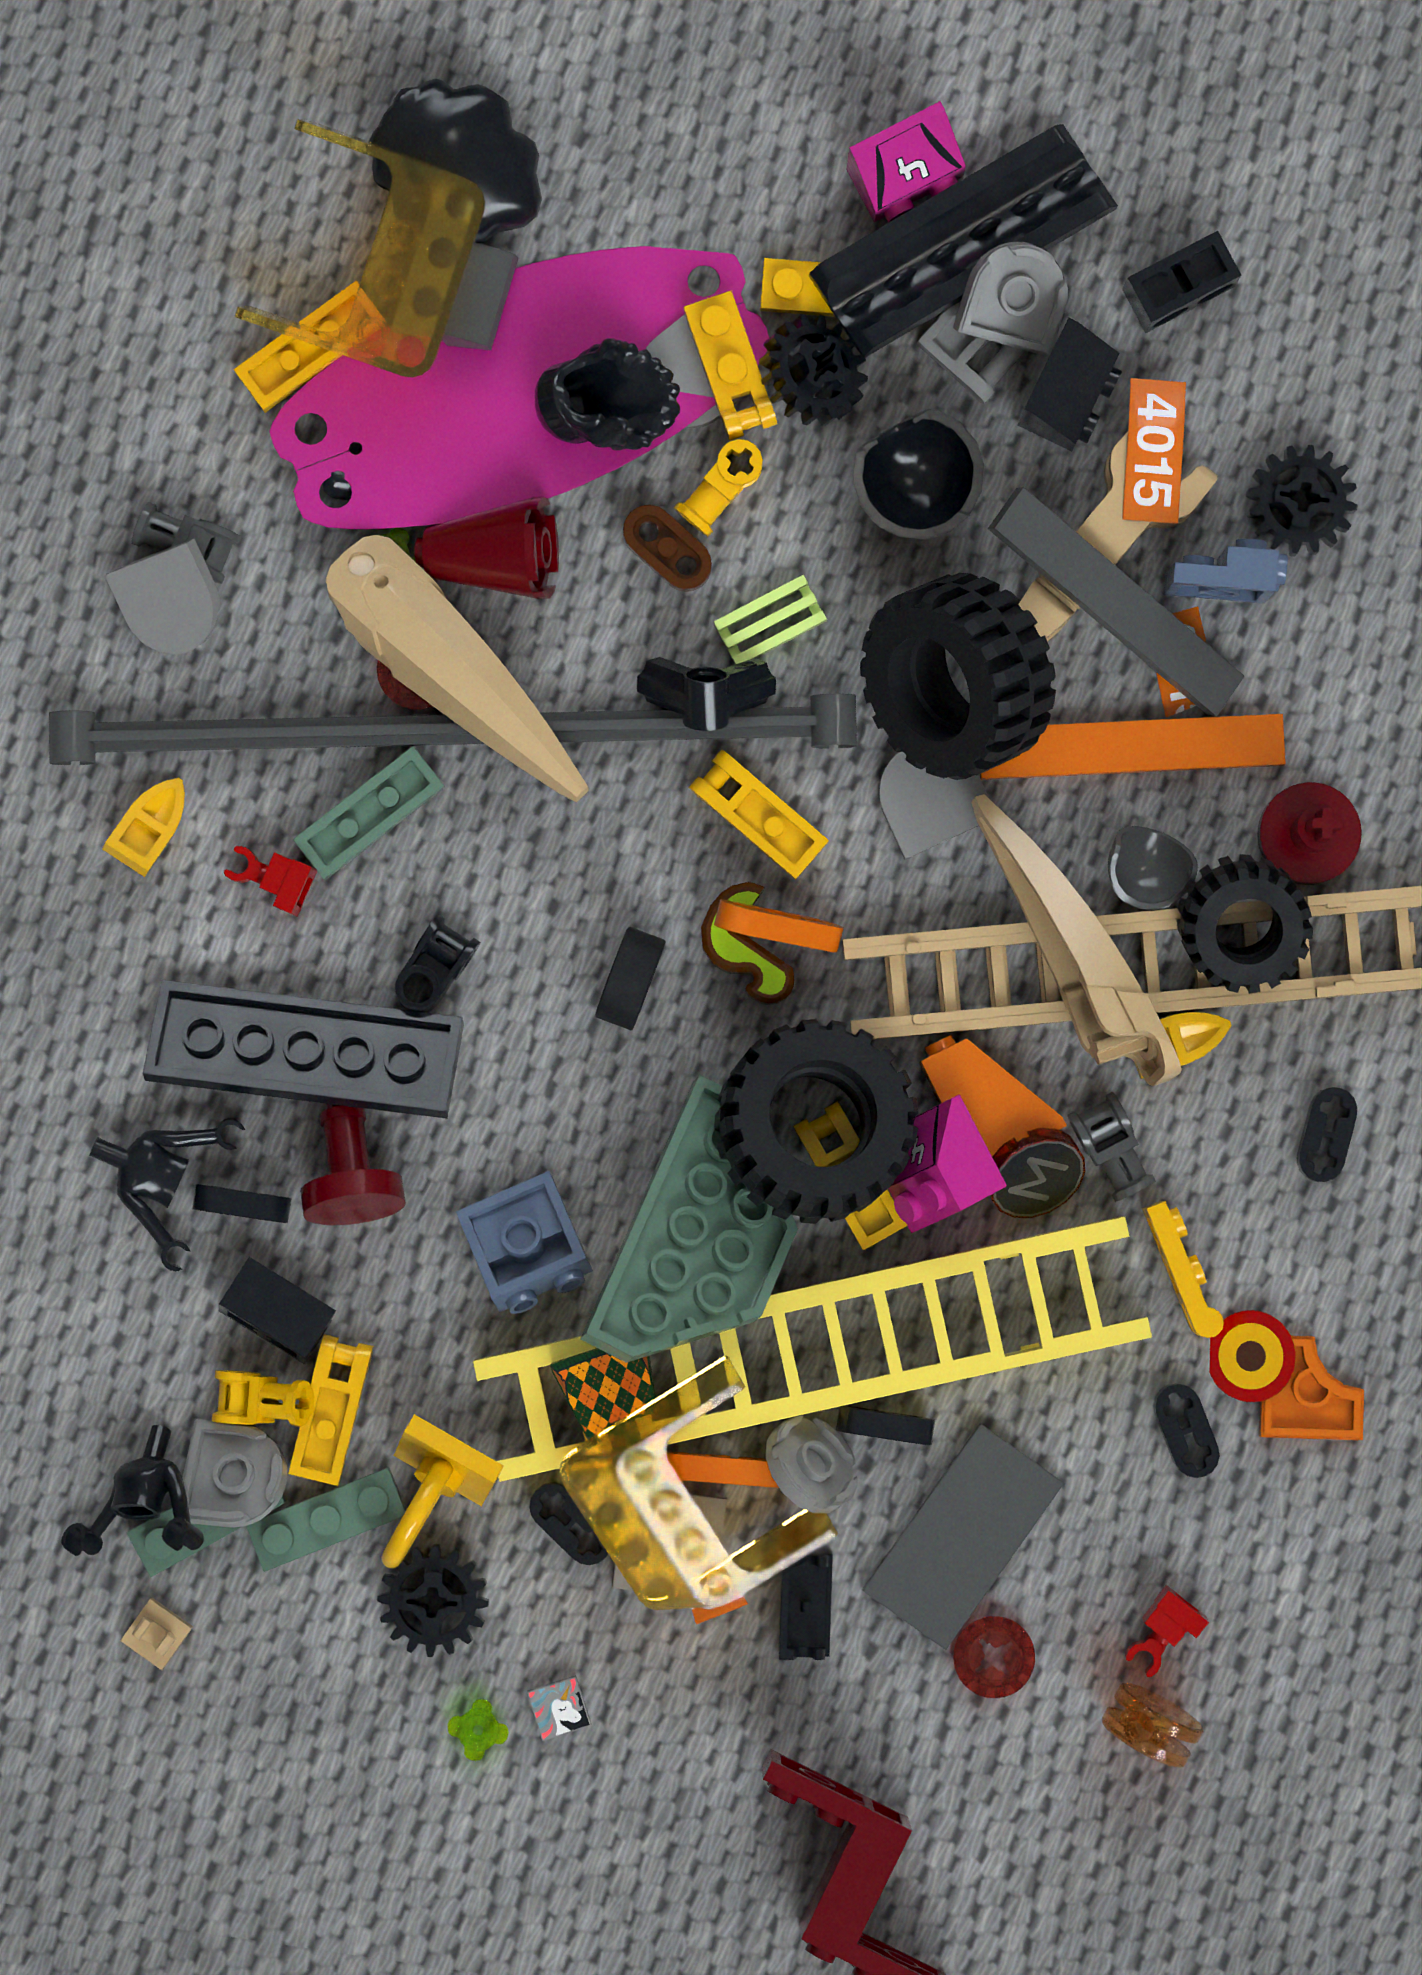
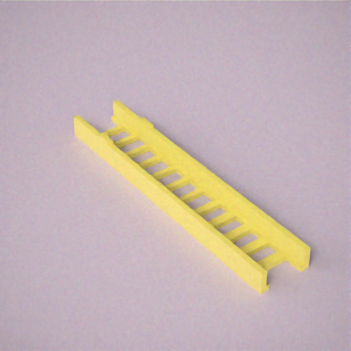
M1119 1216L772 1293L760 1318L769 1316L773 1318L790 1396L752 1404L737 1333L734 1328L721 1332L719 1335L736 1408L706 1414L690 1343L671 1348L670 1351L685 1419L656 1425L654 1419L639 1423L646 1449L1151 1338L1152 1334L1148 1317L1102 1327L1086 1256L1085 1246L1130 1237L1125 1216ZM1073 1250L1090 1329L1053 1337L1036 1257ZM1019 1253H1021L1041 1346L1039 1343L1021 1346L1020 1351L1004 1354L984 1261L995 1258L1002 1260L1019 1256ZM972 1272L990 1352L953 1360L935 1280ZM922 1283L940 1363L903 1371L885 1291ZM872 1294L890 1374L852 1382L835 1302ZM822 1305L840 1385L802 1393L785 1313ZM581 1336L483 1357L473 1361L477 1381L518 1373L533 1441L534 1453L497 1461L504 1465L498 1476L499 1482L616 1456L610 1436L606 1435L588 1440L584 1434L585 1441L555 1447L538 1368L596 1348L581 1340Z

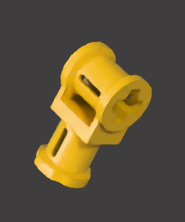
M736 439L728 442L722 447L718 454L717 462L705 475L697 489L684 503L678 502L673 508L698 531L709 537L713 532L711 525L723 510L734 501L744 488L751 486L759 478L763 462L760 450L748 440ZM744 452L749 454L748 466L752 470L750 474L747 475L745 472L740 471L733 476L728 472L731 462L727 457L730 454L736 457L742 456Z
M215 1370V1378L219 1380L217 1412L212 1413V1422L256 1425L257 1423H274L275 1419L288 1420L293 1426H304L313 1413L314 1392L308 1381L296 1380L292 1384L277 1383L278 1377L262 1376L258 1372Z

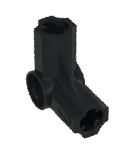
M662 657L647 660L643 671L637 676V692L643 694L647 702L682 714L684 726L699 731H715L727 727L730 715L765 704L770 696L776 694V678L768 669L767 662L756 658L720 669L716 667L689 668Z

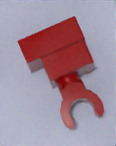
M235 846L234 851L246 856L248 859V868L239 874L226 869L224 870L225 876L238 883L250 880L259 883V888L277 896L273 904L274 907L298 917L317 870L295 859L291 860L275 852L269 865L259 862L256 855L248 848Z
M1165 1585L1154 1599V1603L1142 1617L1144 1623L1153 1631L1144 1640L1135 1641L1128 1646L1125 1652L1126 1660L1131 1661L1139 1651L1150 1652L1153 1658L1145 1673L1147 1677H1152L1161 1667V1655L1169 1643L1175 1647L1187 1631L1197 1639L1209 1621L1202 1612L1169 1586Z

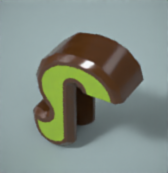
M753 882L732 885L721 892L708 909L701 926L703 951L713 966L729 974H751L753 976V982L747 984L745 988L748 997L765 1005L778 1004L786 1000L793 990V968L746 935L731 932L714 925L721 899L754 905L765 889L764 886Z

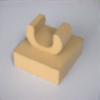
M150 1598L120 1641L160 1670H163L193 1626L154 1598Z

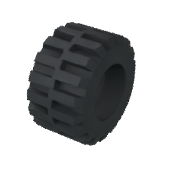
M1240 854L1239 861L1232 862L1229 856L1219 858V867L1211 870L1207 864L1199 870L1202 878L1198 882L1190 879L1185 887L1188 893L1187 898H1180L1177 909L1181 914V919H1177V928L1182 938L1181 942L1199 973L1203 972L1207 980L1212 984L1218 986L1219 983H1223L1227 991L1236 993L1239 992L1240 986L1246 987L1249 993L1260 992L1259 984L1268 982L1272 989L1281 984L1278 976L1286 972L1291 977L1298 970L1294 963L1298 957L1305 960L1309 952L1305 942L1306 939H1312L1313 927L1309 922V918L1312 917L1310 908L1289 874L1281 867L1277 869L1272 861L1262 857L1259 862L1254 861L1251 855ZM1245 899H1256L1267 903L1273 911L1271 926L1266 935L1257 943L1248 947L1235 948L1224 945L1217 939L1216 927L1218 920L1230 905Z

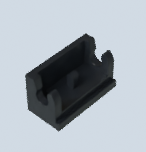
M251 1257L247 1259L223 1296L218 1310L304 1365L336 1313L335 1309Z
M782 1552L779 1660H795L796 1657L825 1660V1657H829L833 1554Z

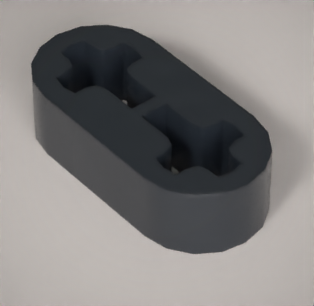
M1330 1087L1320 1090L1313 1097L1309 1105L1297 1152V1165L1305 1178L1314 1182L1333 1180L1341 1173L1345 1165L1358 1107L1355 1098L1342 1088ZM1334 1095L1340 1097L1339 1105L1347 1109V1114L1345 1118H1336L1332 1132L1324 1131L1327 1114L1320 1111L1321 1103L1331 1102ZM1322 1137L1330 1139L1327 1155L1334 1158V1164L1332 1167H1324L1321 1174H1317L1314 1172V1163L1307 1161V1155L1309 1152H1317L1320 1148Z
M196 1184L192 1209L288 1223L292 1198Z
M1178 1383L1166 1385L1155 1396L1153 1408L1173 1463L1186 1476L1194 1478L1205 1477L1212 1473L1218 1465L1220 1454L1201 1401L1196 1392L1186 1385ZM1174 1392L1177 1393L1179 1398H1189L1191 1406L1184 1409L1189 1426L1182 1429L1176 1416L1173 1414L1165 1415L1163 1407L1170 1404L1168 1395ZM1191 1432L1198 1446H1208L1209 1454L1203 1457L1204 1466L1201 1468H1196L1192 1462L1184 1463L1182 1461V1455L1188 1452V1445L1184 1435Z
M844 1405L839 1407L836 1431L901 1442L932 1445L935 1419Z
M550 1482L536 1489L529 1505L534 1521L569 1556L580 1564L593 1565L604 1560L609 1554L612 1545L611 1531L607 1525L563 1484ZM544 1493L550 1497H554L558 1493L564 1496L565 1500L561 1507L572 1518L567 1524L554 1514L550 1515L547 1519L541 1515L540 1511L544 1504L539 1498ZM575 1523L587 1533L592 1532L595 1528L601 1532L602 1535L598 1543L602 1550L596 1554L594 1551L588 1550L582 1554L577 1550L580 1539L570 1529Z

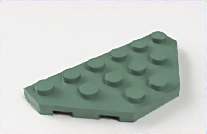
M699 1075L691 1085L580 1338L586 1343L626 1363L755 1322L763 1314L798 1230L793 1215H790L785 1220L772 1215L774 1207L765 1202H762L759 1207L746 1198L751 1191L742 1182L735 1186L727 1174L732 1167L728 1159H720L716 1145L721 1140L720 1132L714 1130L715 1114L720 1109L718 1098L723 1086L702 1075Z

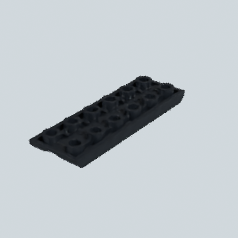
M1063 124L1055 125L824 260L809 273V277L864 359L962 300L972 269L979 259L991 249L1004 243L1026 242L1047 251L1117 209L1118 205L1100 178L1090 167Z

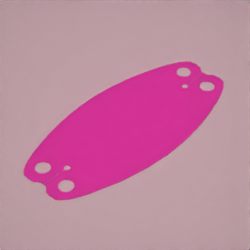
M638 246L572 254L515 268L491 350L447 346L439 337L395 333L387 325L308 381L287 401L272 422L269 432L273 446L280 458L293 464L298 476L293 492L296 505L302 517L311 523L339 529H387L440 524L532 497H545L548 499L610 473L649 452L716 405L714 398L680 392L676 398L680 406V413L675 418V423L666 429L663 435L655 438L647 448L613 450L610 447H596L591 442L581 444L564 442L546 431L541 425L535 409L536 384L543 372L550 366L575 359L586 349L595 344H601L607 338L626 341L629 344L633 343L637 346L638 351L644 350L653 339L685 314L684 306L731 290L757 365H759V359L767 352L763 345L769 339V335L760 316L748 311L745 304L742 303L744 301L741 292L746 281L737 257L731 253ZM698 266H709L716 270L719 275V288L710 296H697L688 286V276ZM309 413L318 414L327 425L326 436L322 441L312 445L301 442L295 435L297 420ZM353 442L360 443L362 445L361 453L357 455L352 454L349 451L350 444ZM335 471L345 473V480L348 481L352 490L351 499L346 505L339 508L325 505L319 494L323 482L330 478L331 473Z

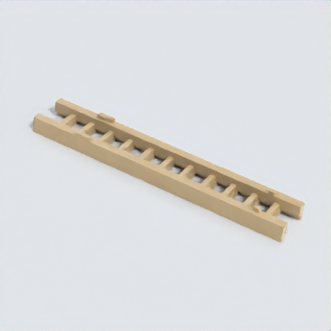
M1422 886L1305 896L1304 899L1310 908L1312 917L1342 915L1347 975L1313 978L1309 939H1306L1305 943L1309 948V952L1305 960L1299 957L1295 960L1298 967L1296 971L1297 979L1280 981L1281 984L1272 989L1268 982L1259 984L1260 992L1249 993L1244 986H1240L1238 993L1227 991L1225 986L1211 987V982L1207 980L1203 972L1199 973L1195 966L1196 989L1161 992L1155 932L1178 930L1177 919H1181V914L1177 908L1096 916L1109 936L1140 933L1146 990L1144 994L1148 995L1157 1014L1422 989V968H1414L1413 955H1417L1414 922H1409L1408 913L1409 908L1422 907ZM1263 901L1234 903L1222 913L1217 926L1241 924L1243 947H1248L1258 942L1256 923L1272 921L1273 911ZM1392 910L1398 970L1363 973L1357 913ZM1028 922L842 940L844 961L884 957L890 1017L851 1020L850 1029L854 1035L860 1029H863L874 1036L872 1040L1072 1022L1068 1008L1065 1007L1064 1001H1062L1057 983ZM1035 943L1041 1003L1012 1006L1006 946ZM985 948L991 1008L961 1010L955 950ZM935 952L940 1012L910 1015L905 955Z

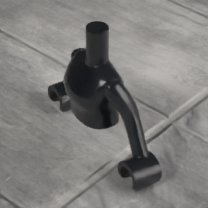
M224 1119L214 1129L146 1131L127 1150L97 1137L89 1156L118 1168V1197L160 1246L161 1261L170 1271L176 1272L182 1270V1268L167 1261V1251L175 1246L181 1247L186 1251H190V1249L182 1240L172 1238L152 1209L139 1197L154 1200L168 1208L183 1177L189 1159L177 1156L162 1146L190 1147L219 1144L227 1150L237 1149L236 1146L225 1143L221 1139V1132L227 1125H235L239 1129L245 1130L244 1126L236 1119Z
M153 1425L143 1457L125 1463L117 1470L113 1478L114 1485L111 1496L90 1528H87L82 1523H74L65 1530L61 1543L67 1551L75 1556L80 1555L82 1551L88 1555L99 1553L103 1545L101 1535L116 1515L131 1520H153L159 1518L161 1505L167 1492H169L174 1518L163 1529V1541L175 1551L181 1550L183 1545L190 1550H196L201 1547L204 1542V1536L198 1528L191 1524L182 1475L177 1465L164 1459L171 1435L169 1428Z

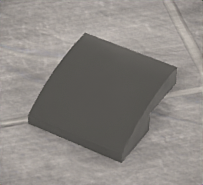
M414 232L386 325L395 333L439 337L447 346L491 350L518 257L514 253L476 242L470 243L463 239L435 234L422 236Z

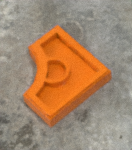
M1291 1335L1296 1350L1294 1372L1282 1391L1272 1398L1260 1401L1259 1437L1363 1440L1364 1389L1344 1385L1327 1372L1318 1357L1314 1336Z

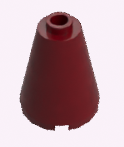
M532 497L426 527L423 537L417 538L415 542L416 563L421 568H424V571L432 579L535 599H550L555 592L556 585H547L548 575L550 572H558L559 541L555 515H545L543 507L550 505V502L545 497Z

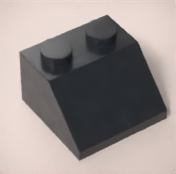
M1068 317L1017 426L1071 452L1077 440L1088 443L1100 418L1099 415L1091 411L1100 394L1107 398L1110 397L1122 373V370L1113 367L1120 353L1078 321Z

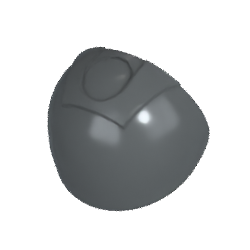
M1129 826L1120 829L1115 836L1108 857V874L1115 894L1123 902L1137 908L1148 909L1149 911L1167 908L1187 893L1186 885L1190 879L1195 881L1198 871V863L1194 854L1184 844L1165 833L1140 826Z

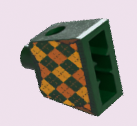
M595 1348L550 1364L552 1373L588 1440L609 1434L618 1462L647 1453L639 1423L658 1417L650 1355L626 1363Z

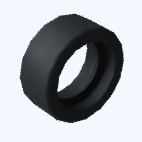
M632 927L627 928L597 1006L596 1018L628 1030H633L666 943L664 939Z

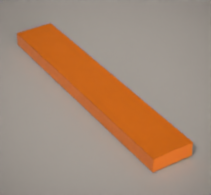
M1283 714L1047 725L1045 732L1040 734L1038 742L1030 750L981 773L980 779L992 780L1284 766L1286 762Z

